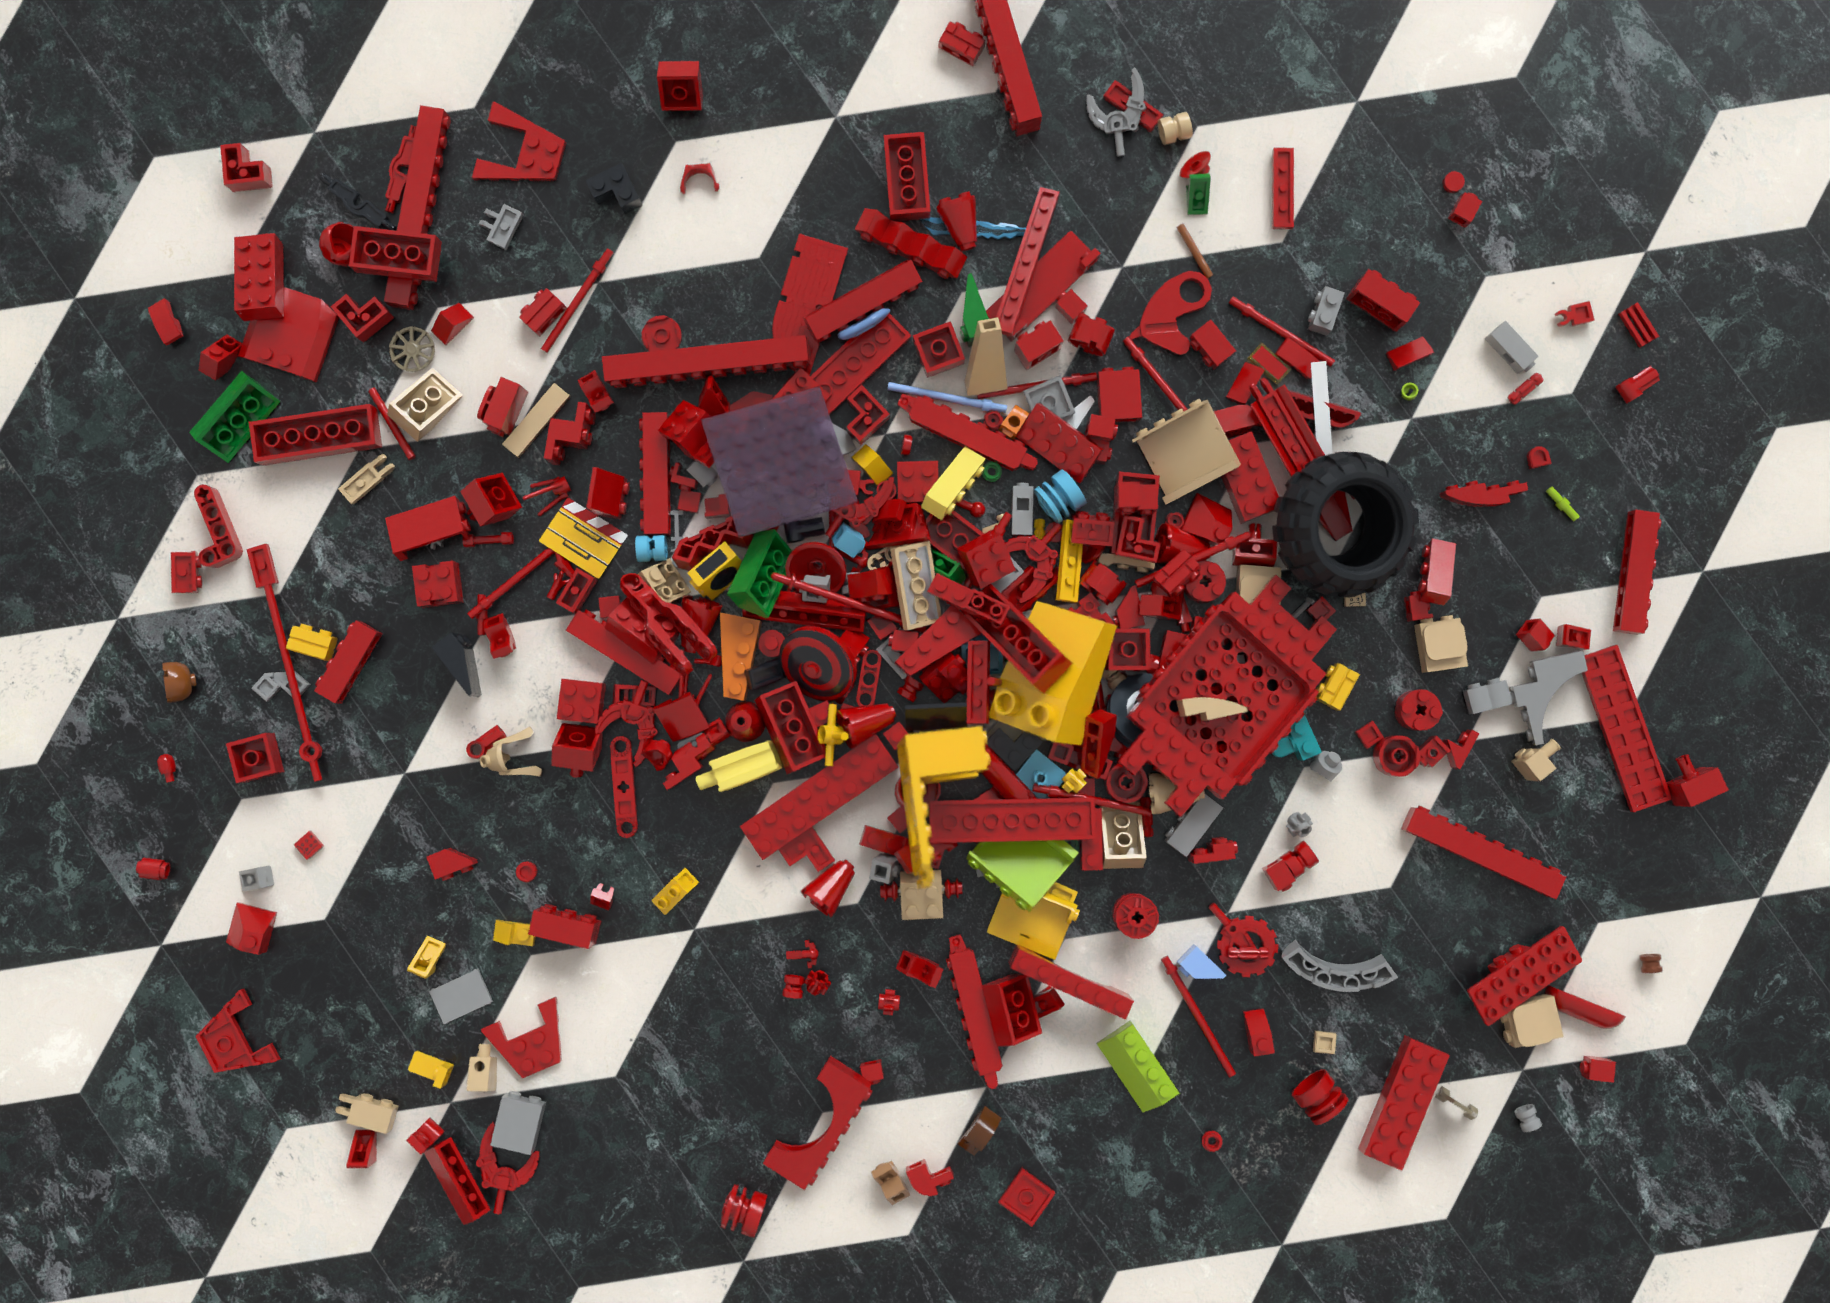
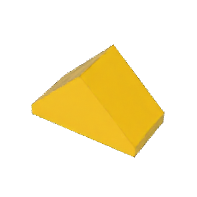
M867 444L851 457L877 486L893 474L882 458Z

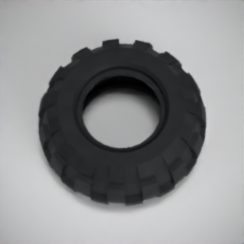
M1335 452L1308 462L1304 469L1293 474L1285 484L1287 490L1283 497L1277 498L1274 512H1277V523L1272 526L1273 540L1279 542L1280 552H1278L1280 559L1286 568L1293 572L1294 577L1300 583L1321 594L1337 597H1356L1381 588L1387 584L1386 580L1397 576L1406 566L1405 558L1408 552L1414 551L1418 539L1414 537L1415 524L1419 523L1418 509L1413 507L1411 502L1412 496H1414L1411 488L1405 480H1401L1398 477V472L1390 464L1366 453ZM1342 491L1354 497L1361 506L1364 515V529L1359 541L1351 550L1341 555L1329 556L1320 541L1318 532L1319 517L1327 500L1335 492Z

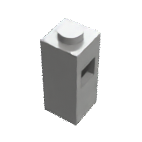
M1507 321L1500 324L1485 338L1517 374L1523 370L1525 372L1529 371L1535 365L1534 360L1539 357Z
M1017 483V486L1012 488L1011 537H1017L1018 535L1032 536L1034 486H1029V483Z

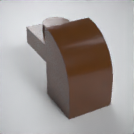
M984 1106L975 1116L970 1128L960 1138L958 1145L975 1156L979 1150L982 1151L987 1145L1002 1118Z

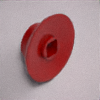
M1202 151L1188 159L1180 170V176L1189 178L1190 174H1207L1210 170L1208 165L1211 159L1210 152Z

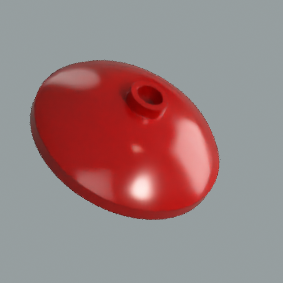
M807 542L797 546L789 554L785 567L788 577L795 573L796 579L800 581L804 580L805 575L822 577L830 575V591L834 593L844 584L847 573L846 564L842 556L831 546L820 542Z

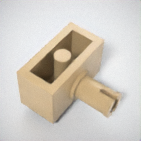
M1551 739L1540 749L1523 748L1515 754L1516 758L1511 762L1526 780L1541 781L1556 769L1549 760V757L1560 750L1561 747L1554 739Z

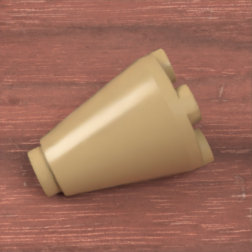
M1149 774L1152 814L1171 811L1164 802L1176 789V786L1163 774ZM1204 790L1193 803L1200 801V799H1205Z

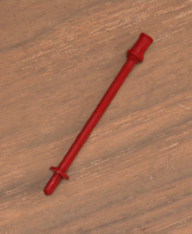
M776 572L771 574L772 580L788 585L787 591H791L794 587L897 622L903 629L902 617L899 614L796 579L795 573L791 577ZM923 626V627H919V628H915V629H911V630H914V631H917V632H920L921 634H923V633L925 632L927 626Z

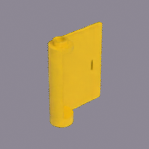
M1002 893L987 933L1055 960L1071 921L1076 922L1080 910L1076 909L1077 904L1046 893L1029 912L1019 908L1011 896L1007 897Z

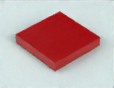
M1021 1168L998 1200V1203L1032 1227L1056 1192L1024 1168Z

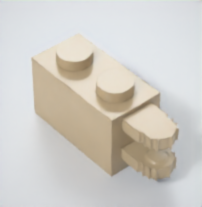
M340 1094L339 1100L352 1104L351 1108L338 1106L335 1110L336 1113L348 1116L346 1123L384 1134L392 1130L399 1107L394 1105L393 1101L388 1099L376 1100L370 1094H361L357 1097Z

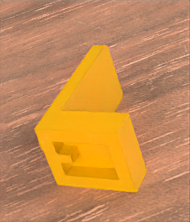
M684 868L652 899V902L666 915L699 881Z
M416 1051L408 1070L434 1080L433 1086L441 1089L447 1084L454 1064Z

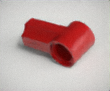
M1649 366L1634 377L1621 382L1615 388L1627 404L1642 395L1644 390L1660 381L1659 373L1656 369Z
M496 725L475 741H471L466 747V752L469 757L480 759L482 755H486L487 751L493 747L494 742L507 736L500 726ZM477 744L482 747V752L479 755L473 753V747Z

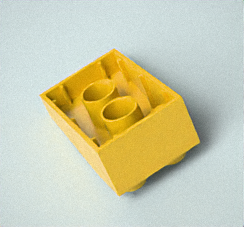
M1036 601L1028 620L1073 664L1043 694L1008 660L1000 676L1002 684L997 686L989 718L1053 742L1081 745L1084 737L1086 716L1091 714L1117 625Z

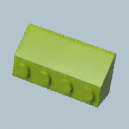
M1128 1021L1096 1043L1142 1112L1162 1106L1180 1094L1131 1021Z

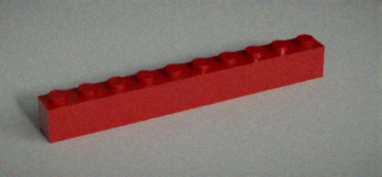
M420 105L397 231L427 234L429 226L432 225L433 216L431 212L432 207L436 204L435 190L440 183L439 168L443 166L442 152L443 148L445 149L447 145L446 130L450 128L451 123L450 117L444 109ZM388 276L384 302L391 307L413 310L414 305L418 302L417 287L421 284L422 280Z

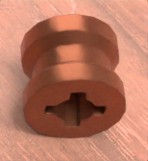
M1661 954L1639 955L1640 961L1643 964L1641 967L1642 973L1663 972V968L1660 965Z

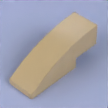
M1191 698L1177 701L1180 717L1200 713L1201 721L1247 712L1246 707L1223 699Z

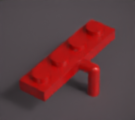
M968 641L967 723L989 724V686H1001L1002 680L990 677V641Z

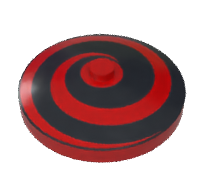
M816 626L797 628L785 638L780 647L779 659L784 675L790 683L797 681L802 694L820 701L837 700L846 695L855 683L857 666L851 650L842 639L824 628Z

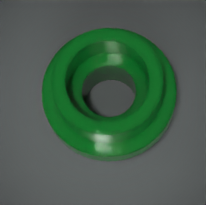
M988 462L983 466L985 469L982 476L986 481L995 482L1001 477L1002 469L998 463ZM994 469L995 475H989L988 470Z

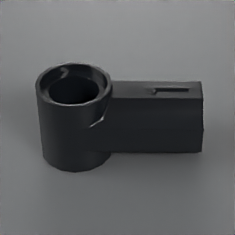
M822 517L803 521L797 519L783 523L787 543L800 542L805 540V538L825 535Z

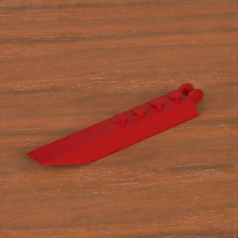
M1266 378L1260 379V384L1267 394L1262 396L1256 384L1250 385V391L1256 399L1250 405L1292 477L1293 474L1304 469L1308 462L1320 456H1325L1286 385L1284 384L1273 390L1269 381ZM1342 491L1335 492L1327 500L1319 517V522L1335 541L1353 531L1346 493Z

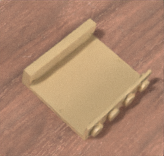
M1198 399L1190 403V409L1186 411L1179 409L1171 414L1173 418L1167 421L1163 418L1153 424L1155 428L1149 431L1145 428L1137 432V437L1132 439L1133 442H1138L1154 475H1160L1159 484L1165 494L1162 497L1165 504L1241 466L1208 400L1201 402Z

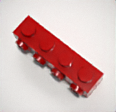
M356 620L349 625L346 638L338 644L336 655L328 661L326 672L318 678L315 684L317 687L314 692L336 704L343 703L383 634L362 621Z
M451 1137L437 1143L424 1152L463 1225L477 1220L491 1210Z

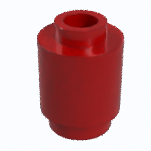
M144 857L141 861H138L136 873H139L140 878L153 880L167 879L170 873V863L165 862V860Z

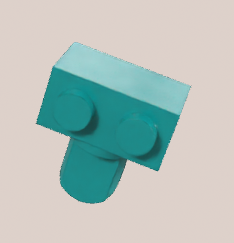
M1305 715L1300 721L1293 723L1290 727L1292 729L1285 738L1279 740L1277 743L1279 746L1272 755L1282 758L1295 753L1298 761H1304L1322 753Z

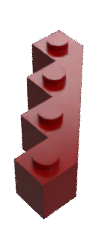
M865 208L855 227V230L861 234L860 237L867 242L872 241L886 248L892 254H899L912 260L915 265L924 266L937 272L940 277L948 279V277L958 278L967 259V256L956 247L942 245L928 234L916 233L904 222L892 221L875 209Z
M758 503L752 506V509L742 514L739 512L726 518L725 522L716 526L713 524L700 530L699 534L681 539L672 559L678 568L690 571L703 560L704 556L707 557L724 541L729 546L733 544L748 549L756 532L772 529L778 530L782 521L778 510Z

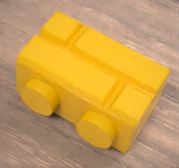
M302 623L300 627H292L286 649L325 661H329L332 658L338 640L332 637V632L320 629V632L312 631V626Z
M1335 663L1333 666L1330 665L1328 667L1327 674L1325 675L1327 678L1324 684L1320 683L1317 687L1319 691L1317 701L1336 711H1341L1359 674L1340 663Z

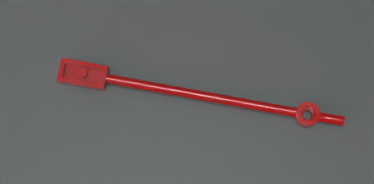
M262 544L246 550L256 588H264L293 698L304 741L300 746L299 755L304 761L309 762L313 780L317 782L322 780L317 761L322 755V747L319 743L312 741L292 660L289 650L286 649L287 641L272 585L278 584L279 581L269 544ZM311 748L315 750L313 755L310 754Z

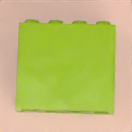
M1064 840L980 842L972 852L968 853L966 859L973 869H979L984 873L987 881L997 884L1005 896H1011L1019 908L1030 912L1073 863L1079 852Z

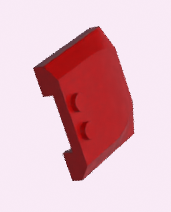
M284 287V317L250 321L238 357L317 383L339 316L322 299Z

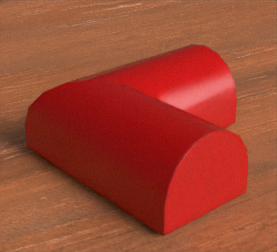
M1129 515L1123 516L1116 556L1157 563L1161 543L1140 539L1144 518Z

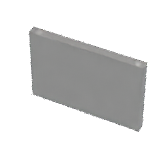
M479 968L429 991L443 1024H448L452 1020L493 1002Z

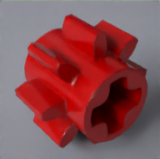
M811 970L804 981L807 984V991L815 996L820 993L825 995L831 985V982L828 981V974L821 970L815 973Z
M885 989V994H879L878 1009H883V1015H893V1011H899L900 995H895V990Z

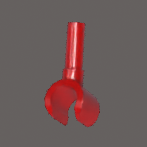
M717 655L709 661L694 659V663L720 667L722 665V656Z

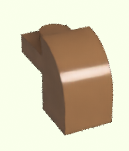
M892 1161L881 1163L875 1170L871 1171L873 1178L879 1183L886 1199L892 1205L910 1196L903 1178Z

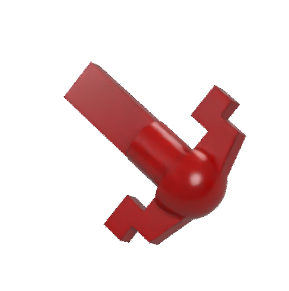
M865 547L861 552L863 554L862 557L856 555L854 558L839 549L838 553L842 557L858 564L857 568H852L851 573H860L867 566L869 553L865 551Z
M805 940V947H809L810 950L786 951L787 959L811 958V961L807 962L808 968L816 965L819 955L814 943H809V940Z

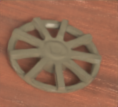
M409 326L397 331L389 344L391 360L397 367L408 372H416L426 368L433 360L435 354V345L432 337L425 330L418 327ZM410 331L409 341L402 336L403 333ZM414 331L421 332L422 334L414 341ZM425 336L430 341L429 344L419 345ZM398 337L404 342V346L395 345ZM431 347L432 349L430 357L421 352L425 348ZM394 349L403 350L399 355H394ZM407 356L404 366L399 364L397 360ZM419 356L428 360L422 366H420L417 358ZM411 358L414 359L417 368H408Z

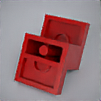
M685 400L675 408L673 413L658 429L662 436L672 440L686 456L707 468L713 465L735 439L731 432L719 427L706 411Z
M578 402L575 422L550 418L544 459L552 465L560 466V462L564 460L565 449H563V446L587 450V446L591 444L592 433H590L591 425L595 423L596 415L587 403Z

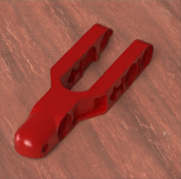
M628 573L622 576L620 588L629 598L633 608L644 619L645 636L680 675L686 676L692 672V665L684 656L682 649L679 650L670 640L671 637L654 618L666 617L704 660L709 661L717 656L718 652L715 645L681 606L663 601L640 575Z

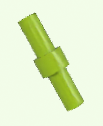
M1553 486L1546 490L1547 494L1556 502L1555 505L1560 511L1563 510L1572 521L1580 517L1569 505L1570 502L1567 498L1562 497Z

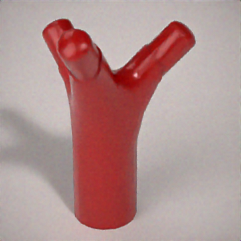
M560 571L559 575L557 573L553 574L554 582L547 594V597L552 600L555 599L559 590L570 580L562 581L563 571Z

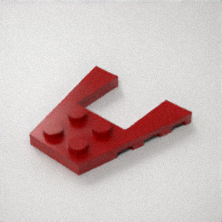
M493 101L488 118L489 123L526 132L516 168L477 159L472 175L473 180L556 181L566 141Z

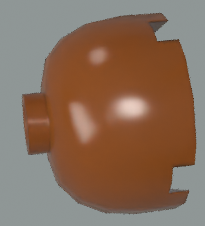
M162 663L165 674L164 684L167 703L179 702L188 698L192 693V686H196L195 674H191L189 668L183 663Z

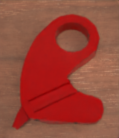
M1194 271L1184 272L1169 279L1150 299L1141 318L1140 326L1131 333L1130 339L1142 336L1151 344L1176 355L1186 354L1191 344L1188 338L1178 330L1176 318L1203 309L1211 297L1212 288L1209 280L1200 272ZM1186 281L1198 283L1203 291L1201 300L1195 303L1183 300L1179 292L1181 284Z

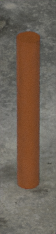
M1184 223L1176 227L1204 276L1207 279L1213 276L1212 271Z

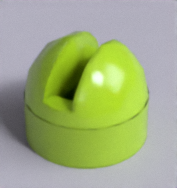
M1406 383L1401 390L1402 397L1406 400L1416 398L1418 394L1417 385ZM1411 389H1413L1414 391L1409 396H1407L1406 394Z

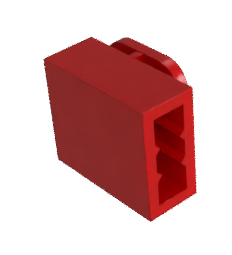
M500 377L497 387L490 385L487 388L478 409L477 418L488 426L487 430L492 431L491 433L503 437L504 434L509 436L514 429L528 391L520 384Z

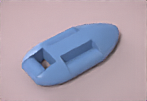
M880 309L855 324L848 326L838 333V338L840 340L854 338L871 329L887 317L890 309Z

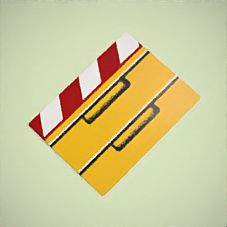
M567 498L539 539V542L599 579L626 539L627 534L575 501Z

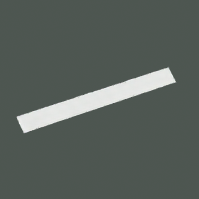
M1326 361L1311 362L1316 440L1326 456L1332 454L1330 410L1324 403H1329Z

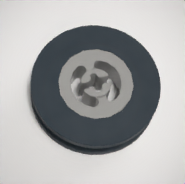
M1141 673L1127 677L1118 684L1107 702L1106 711L1117 715L1114 737L1127 748L1142 733V730L1126 716L1138 702L1135 698L1139 695V690L1145 683L1150 682L1153 674ZM1172 700L1169 705L1171 711H1179L1177 700Z

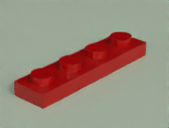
M1273 148L1272 229H1293L1294 148Z

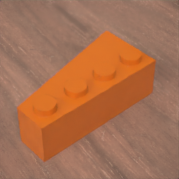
M720 613L724 697L742 701L747 699L748 685L744 670L753 667L762 625L760 620Z

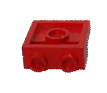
M950 652L935 662L919 678L943 703H946L958 692L962 695L967 692L968 667H965L964 664L966 662L959 654L955 656Z
M1224 837L1211 838L1212 842H1206L1207 849H1204V847L1194 848L1188 854V861L1194 864L1236 859L1235 854L1238 853L1236 841L1227 840Z

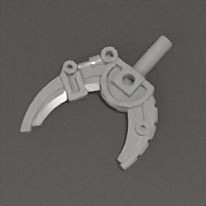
M1135 67L1131 70L1133 73L1131 76L1132 97L1129 96L1126 104L1128 107L1125 112L1113 111L1106 115L1099 109L1093 96L1087 95L1086 97L1087 112L1093 124L1105 131L1106 134H1115L1117 157L1125 156L1122 132L1130 130L1137 132L1140 116L1146 110L1143 82Z

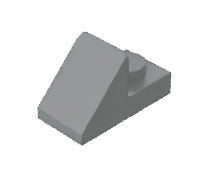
M271 866L239 871L242 892L274 885Z

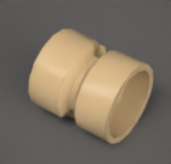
M1187 112L1179 113L1173 119L1170 116L1158 119V131L1163 145L1174 143L1177 138L1179 140L1192 138V124Z

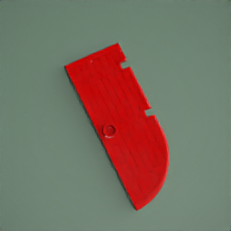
M799 234L794 251L800 252V257L792 256L781 291V295L786 296L787 300L786 302L778 301L773 318L772 333L773 339L806 335L809 340L811 365H807V368L803 370L810 376L820 339H813L802 317L833 301L848 248ZM789 367L794 372L797 371L795 367Z

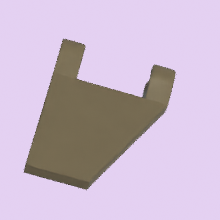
M1441 1086V1092L1439 1095L1436 1094L1435 1098L1442 1102L1450 1101L1464 1110L1463 1116L1470 1120L1477 1117L1478 1109L1469 1104V1108L1450 1097V1091Z

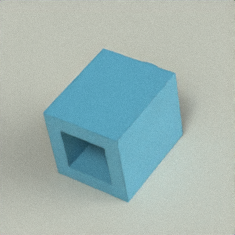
M844 522L831 538L835 547L852 558L857 553L862 552L866 543L861 533Z

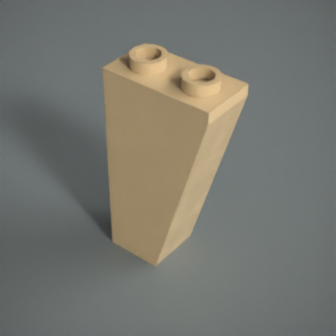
M998 318L977 322L964 380L968 396L1007 389L1002 330Z

